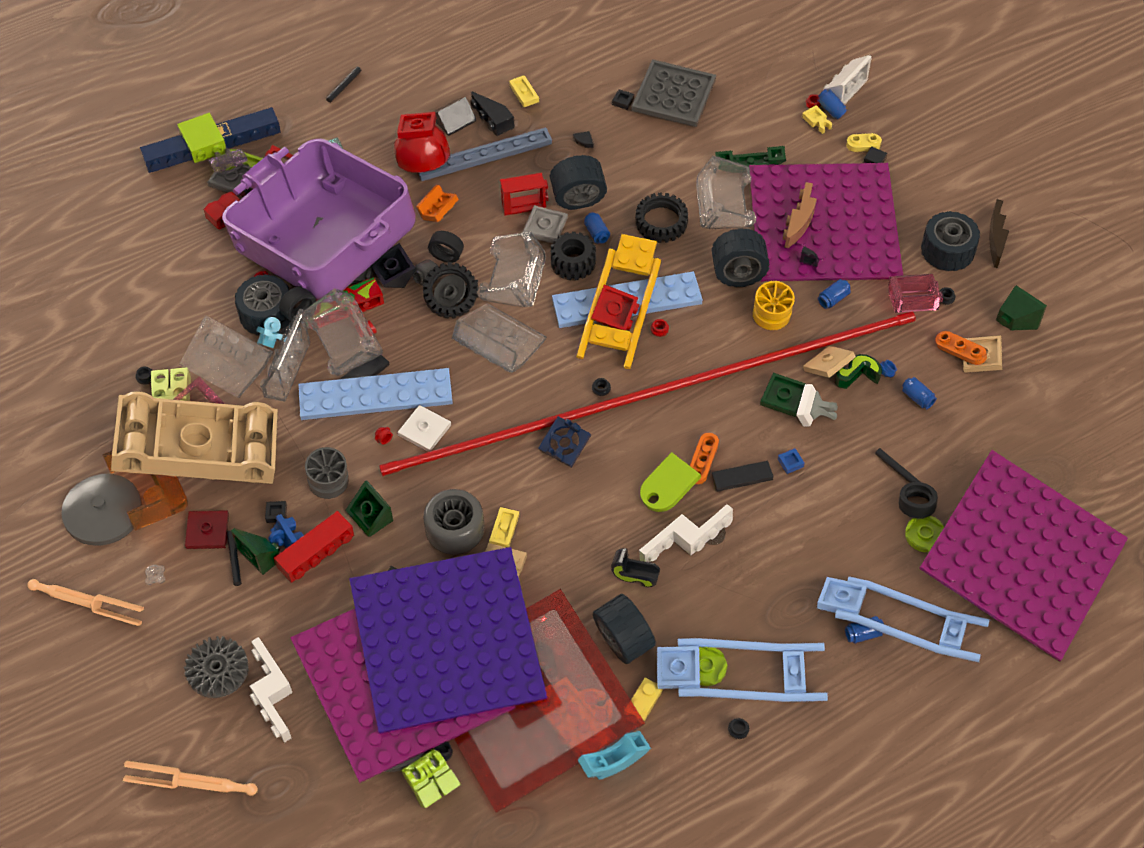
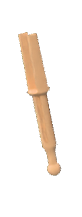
M31 579L28 582V588L31 591L39 590L51 597L91 608L92 612L137 626L142 624L141 620L101 609L102 602L138 612L144 610L142 606L101 594L92 596L58 585L42 584L36 579Z
M126 761L124 763V767L173 774L172 781L125 775L123 778L124 782L173 789L178 786L226 793L236 791L244 792L249 796L255 795L258 790L254 783L246 785L235 783L230 779L182 773L179 768L133 761Z

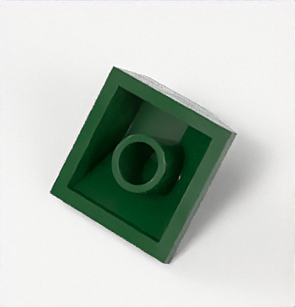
M1016 285L999 309L996 321L1009 330H1037L1047 305Z
M233 528L231 530L237 550L262 575L276 565L274 557L281 551L276 543H270L264 537Z

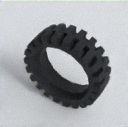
M654 193L651 194V198L646 196L645 200L642 199L640 204L637 205L635 216L636 228L646 239L649 237L653 241L658 239V243H662V240L668 243L669 239L674 241L676 237L680 238L687 228L688 209L686 204L680 198L676 199L675 195L669 197V193H665V196H662V193H658V196H656ZM667 208L674 211L679 216V220L672 226L662 228L650 225L644 216L652 209Z
M448 262V264L442 263L440 266H435L433 270L428 272L424 280V301L433 313H437V316H444L448 319L449 317H461L473 307L476 301L477 283L474 275L472 276L470 270H466V267L463 265L462 267L459 266L458 263L454 265L452 262ZM454 274L465 281L468 287V295L463 303L454 307H446L435 300L432 287L436 279L442 275Z

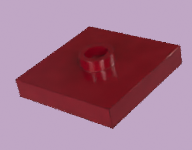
M228 510L188 511L185 548H226L229 521Z

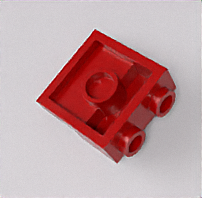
M604 284L591 320L604 324L607 327L630 331L633 321L630 320L632 313L636 314L640 305L637 303L638 297Z

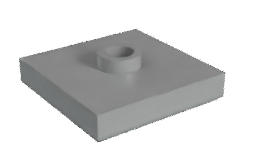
M534 205L524 227L523 236L553 243L554 239H558V236L561 235L568 214Z

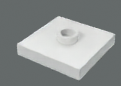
M419 405L398 431V436L430 452L450 428L451 421Z

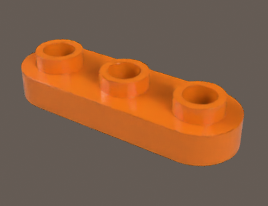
M943 331L937 334L935 338L936 345L940 350L971 364L980 365L987 359L986 349L983 346L954 333Z
M704 433L700 437L690 466L701 474V478L696 484H702L706 481L717 452L719 439L713 433Z

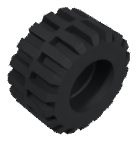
M566 232L563 236L559 235L558 239H554L553 244H551V267L556 275L560 274L561 278L566 277L567 280H579V278H586V275H590L591 270H594L596 265V247L594 241L588 235L583 236L581 232L579 234L576 232ZM568 255H578V257H568Z

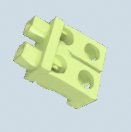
M188 367L171 369L170 373L168 369L151 371L153 398L190 401L191 376ZM179 373L184 374V376L176 377ZM163 375L165 378L157 379V376Z

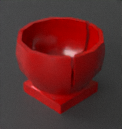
M435 112L401 114L397 131L398 137L394 142V154L399 168L407 172L422 173L439 168L449 159L450 148L444 132L435 125Z

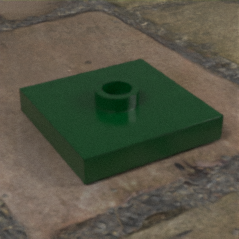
M773 372L761 398L760 405L796 417L804 387L808 384Z

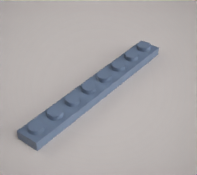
M547 128L538 129L451 154L444 165L435 170L418 173L421 181H425L552 144V139Z

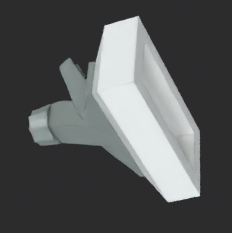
M808 384L804 387L797 417L803 427L811 426L812 421L820 415L835 420L837 414L834 411H837L838 406L837 403L823 401L813 385Z

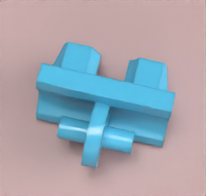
M267 318L264 322V328L258 326L256 331L260 333L257 343L274 348L276 339H282L283 335L277 333L281 326L277 318Z

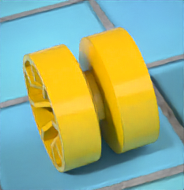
M779 281L766 282L757 289L752 314L755 322L760 327L767 330H779L789 323L795 300L792 289Z

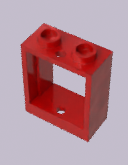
M542 173L500 179L501 203L505 216L530 212L534 205L546 208V201H549L548 193L545 191L548 190L547 179H543ZM538 189V194L514 198L510 196V193Z

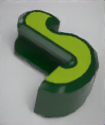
M857 354L849 362L848 368L842 367L836 372L835 384L839 388L847 389L862 374H865L868 379L878 384L882 374L881 365L875 358L867 354Z

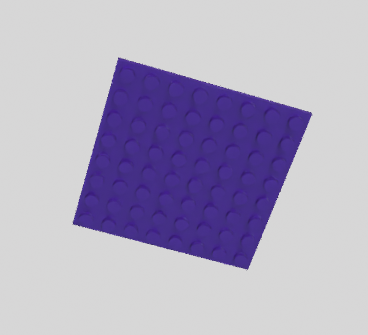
M511 547L349 578L379 734L547 699Z

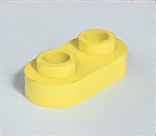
M873 133L853 134L847 138L846 146L850 151L863 152L869 151L871 147L879 149L882 140L879 135Z

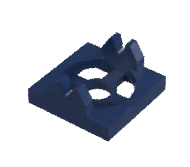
M558 416L538 449L572 468L590 439L591 433L581 429L577 423H572L570 419L565 420ZM562 428H570L566 435L559 436L555 434L556 431ZM575 432L579 437L578 445L574 444L572 440ZM569 438L570 445L567 447L560 446L561 439ZM551 439L557 441L559 447L556 451L551 447ZM572 449L574 451L568 455H562L564 450Z

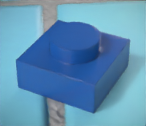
M795 448L778 455V461L786 474L804 467L805 463Z

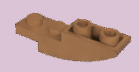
M806 182L805 188L800 190L799 199L802 202L797 204V209H792L791 216H787L786 226H789L788 230L785 229L783 234V240H786L785 248L795 244L810 225L817 198L810 197L813 183Z

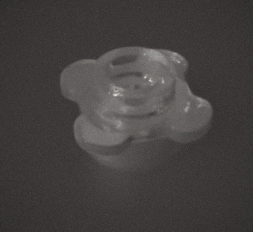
M162 565L147 567L145 569L147 576L145 579L146 584L163 583L165 581L163 573L165 567Z

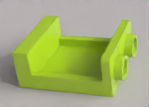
M210 112L177 124L179 133L187 144L194 163L227 151L225 141Z

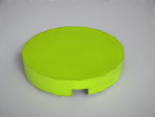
M933 516L919 519L912 518L907 524L905 538L908 544L915 550L929 552L944 526L942 522Z
M699 648L700 685L713 686L721 682L725 677L727 661L724 658V654L717 648Z

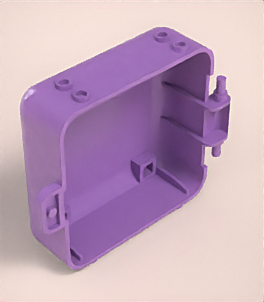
M313 139L302 144L298 148V152L284 164L281 158L289 153L286 147H283L277 153L268 154L242 176L241 183L233 189V192L238 195L244 189L251 187L253 190L240 201L236 200L228 206L222 218L232 243L240 254L293 286H302V288L312 293L315 299L328 301L338 296L413 228L416 215L408 187L402 178L397 175L393 176L349 153L335 142L331 143L324 139ZM322 217L323 219L319 220V223L314 227L316 218Z

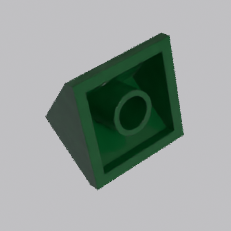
M364 481L345 511L364 533L371 537L393 522V516L389 504L368 481Z

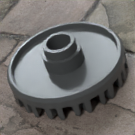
M216 636L217 640H212L209 637L208 642L203 640V644L200 646L197 643L196 648H192V654H187L188 659H185L184 673L190 687L199 695L208 698L224 697L235 692L244 683L249 670L248 659L242 646H239L235 640L232 641L231 638L226 640L224 636L221 639Z

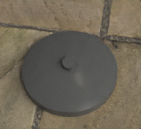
M98 474L82 480L69 491L62 505V520L68 533L77 541L93 546L107 545L121 540L136 527L142 514V500L137 488L128 479L115 474Z

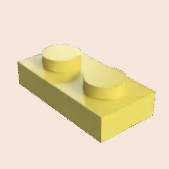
M525 75L509 81L511 89L523 107L539 102L538 95Z
M500 507L489 543L510 547L519 519V511Z
M644 678L626 707L624 715L643 724L663 689H658L657 683Z

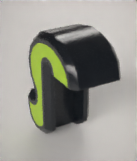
M621 548L615 552L611 564L614 576L625 582H641L643 587H653L656 585L660 573L658 565L629 559L627 548Z

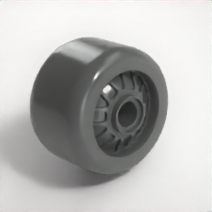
M460 489L444 490L433 496L424 509L425 533L429 543L438 551L450 555L463 554L472 550L481 541L485 528L483 509L478 499L471 493Z

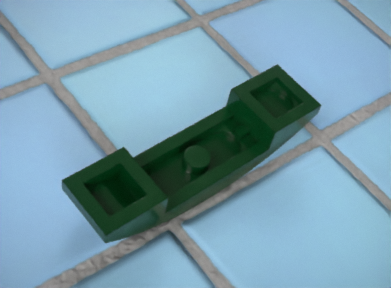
M785 146L767 147V152L733 155L732 150L715 152L716 167L729 171H749V165H779L786 162Z

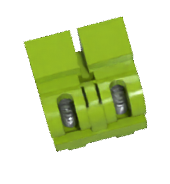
M432 749L401 770L415 793L417 801L423 808H427L442 798L440 794L446 795L461 785L443 756L435 749Z

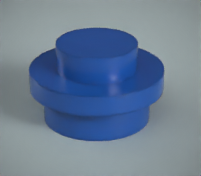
M890 360L882 361L880 363L882 374L885 377L895 376L897 371L895 364Z

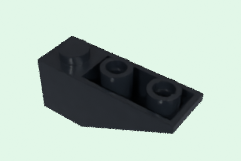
M471 92V107L477 110L481 120H485L489 130L493 131L496 136L515 128L514 116L505 105L478 93Z

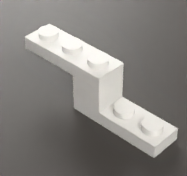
M725 505L700 528L681 514L639 550L640 561H655L663 550L669 549L672 546L673 542L690 555L700 551L707 541L714 539L721 529L728 527L732 523L733 509L729 505Z
M258 637L251 641L254 647L251 652L257 661L261 659L264 664L261 667L267 676L250 685L252 691L250 697L256 706L258 704L261 706L262 710L260 713L266 722L270 720L273 726L270 728L275 737H281L285 743L291 739V735L273 707V704L290 695L292 690L289 682Z

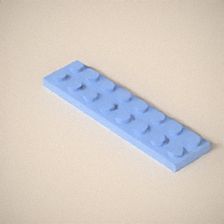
M694 271L657 277L646 314L702 304V296ZM649 279L609 285L638 297L637 303L640 305L637 313H632V316L638 315ZM597 288L552 295L559 328L586 324Z
M449 368L298 384L301 420L417 408L419 405L430 407L453 404Z

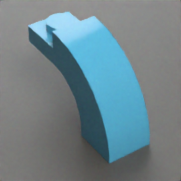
M637 731L625 734L618 742L607 749L582 755L578 761L588 778L597 776L600 780L629 767L644 756L651 747L642 733Z

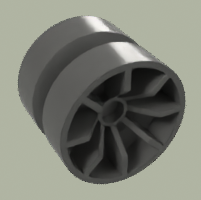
M323 447L316 449L308 456L305 462V471L312 493L324 499H331L341 495L349 484L347 463L344 455L337 449Z

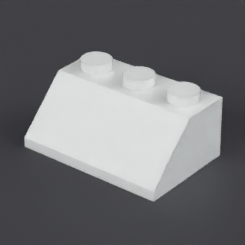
M871 56L853 59L842 68L839 74L834 76L830 84L825 85L824 89L827 91L831 89L845 105L867 81Z

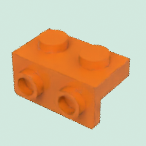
M435 185L416 208L423 220L439 222L459 199L456 194L444 193L440 185Z

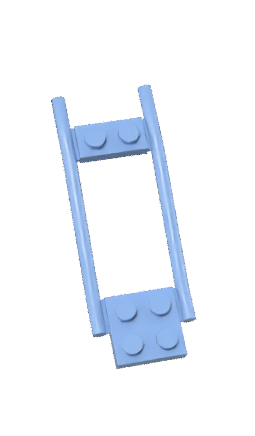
M827 577L817 602V609L835 612V618L856 622L938 654L974 662L980 661L981 654L960 650L967 623L988 627L990 620L949 611L874 582L854 577H848V581ZM867 589L946 618L939 645L860 616L859 612Z
M704 638L678 639V647H657L658 689H679V697H716L780 702L828 701L827 692L806 693L804 651H824V643L781 644ZM699 647L783 652L785 693L700 688Z

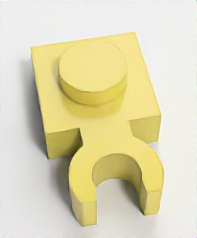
M817 106L803 112L802 118L812 127L818 126L819 132L825 133V127L829 130L832 128L831 121L826 120L827 115Z

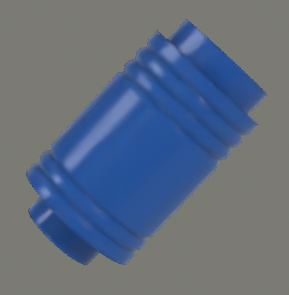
M824 89L818 95V102L833 118L838 120L846 113V105L843 104L831 89L828 91Z
M596 213L588 214L584 219V225L594 242L597 244L607 242L610 232L600 215Z
M837 280L819 294V304L825 309L833 307L850 294V284L846 280Z
M916 377L906 379L902 385V391L922 409H929L937 400L935 394Z
M877 616L868 618L884 624L883 620ZM856 622L849 623L845 627V634L849 643L853 642L855 644L883 635L880 631Z

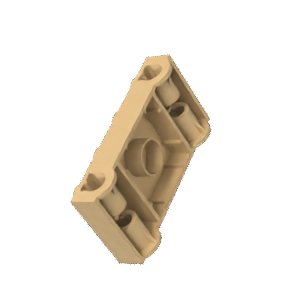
M130 392L126 395H119L111 471L273 484L276 460L277 409L260 402H252L240 406L153 398L144 392Z

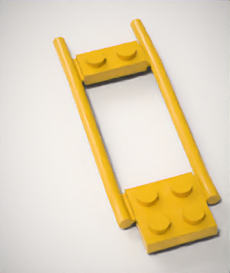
M621 234L617 251L614 249L608 250L604 268L584 327L577 358H584L587 344L590 342V344L622 351L628 350L624 368L631 369L639 335L661 264V259L653 258L657 241ZM611 267L635 274L650 275L633 333L597 324L593 325L594 321L591 320L603 285H606Z

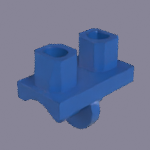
M282 514L276 516L277 522L270 530L271 534L268 540L270 543L274 542L279 546L284 545L286 549L304 535L302 532L292 533L293 530H296L294 518L284 519Z

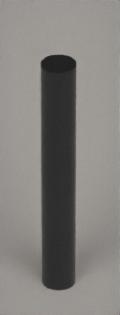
M355 67L326 97V100L331 103L361 72V68Z
M881 448L876 451L875 454L908 482H921Z
M230 530L227 531L233 584L234 586H239L242 582L238 553Z

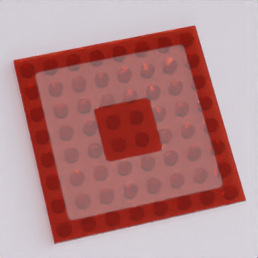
M561 589L526 608L547 699L515 705V709L454 738L496 813L578 765V759L582 755L599 752L620 740L625 734L631 733L645 725L644 720Z

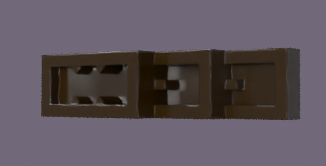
M999 199L996 200L989 233L990 253L994 268L999 266L1009 234V230L1003 229L1006 215L1000 214L1003 200Z

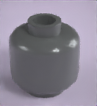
M430 259L418 263L414 266L416 268L413 274L414 281L423 286L428 272L438 265Z

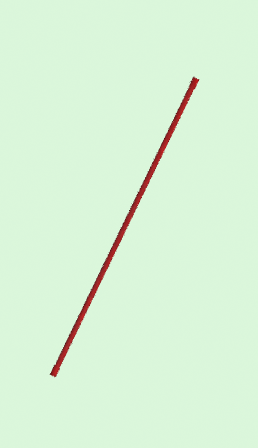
M913 311L906 312L889 319L410 458L379 465L381 475L386 476L406 468L551 427L558 416L565 420H575L880 330L915 322V314Z

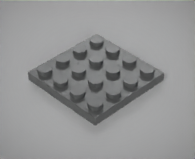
M652 59L632 104V111L697 127L715 83L716 75Z

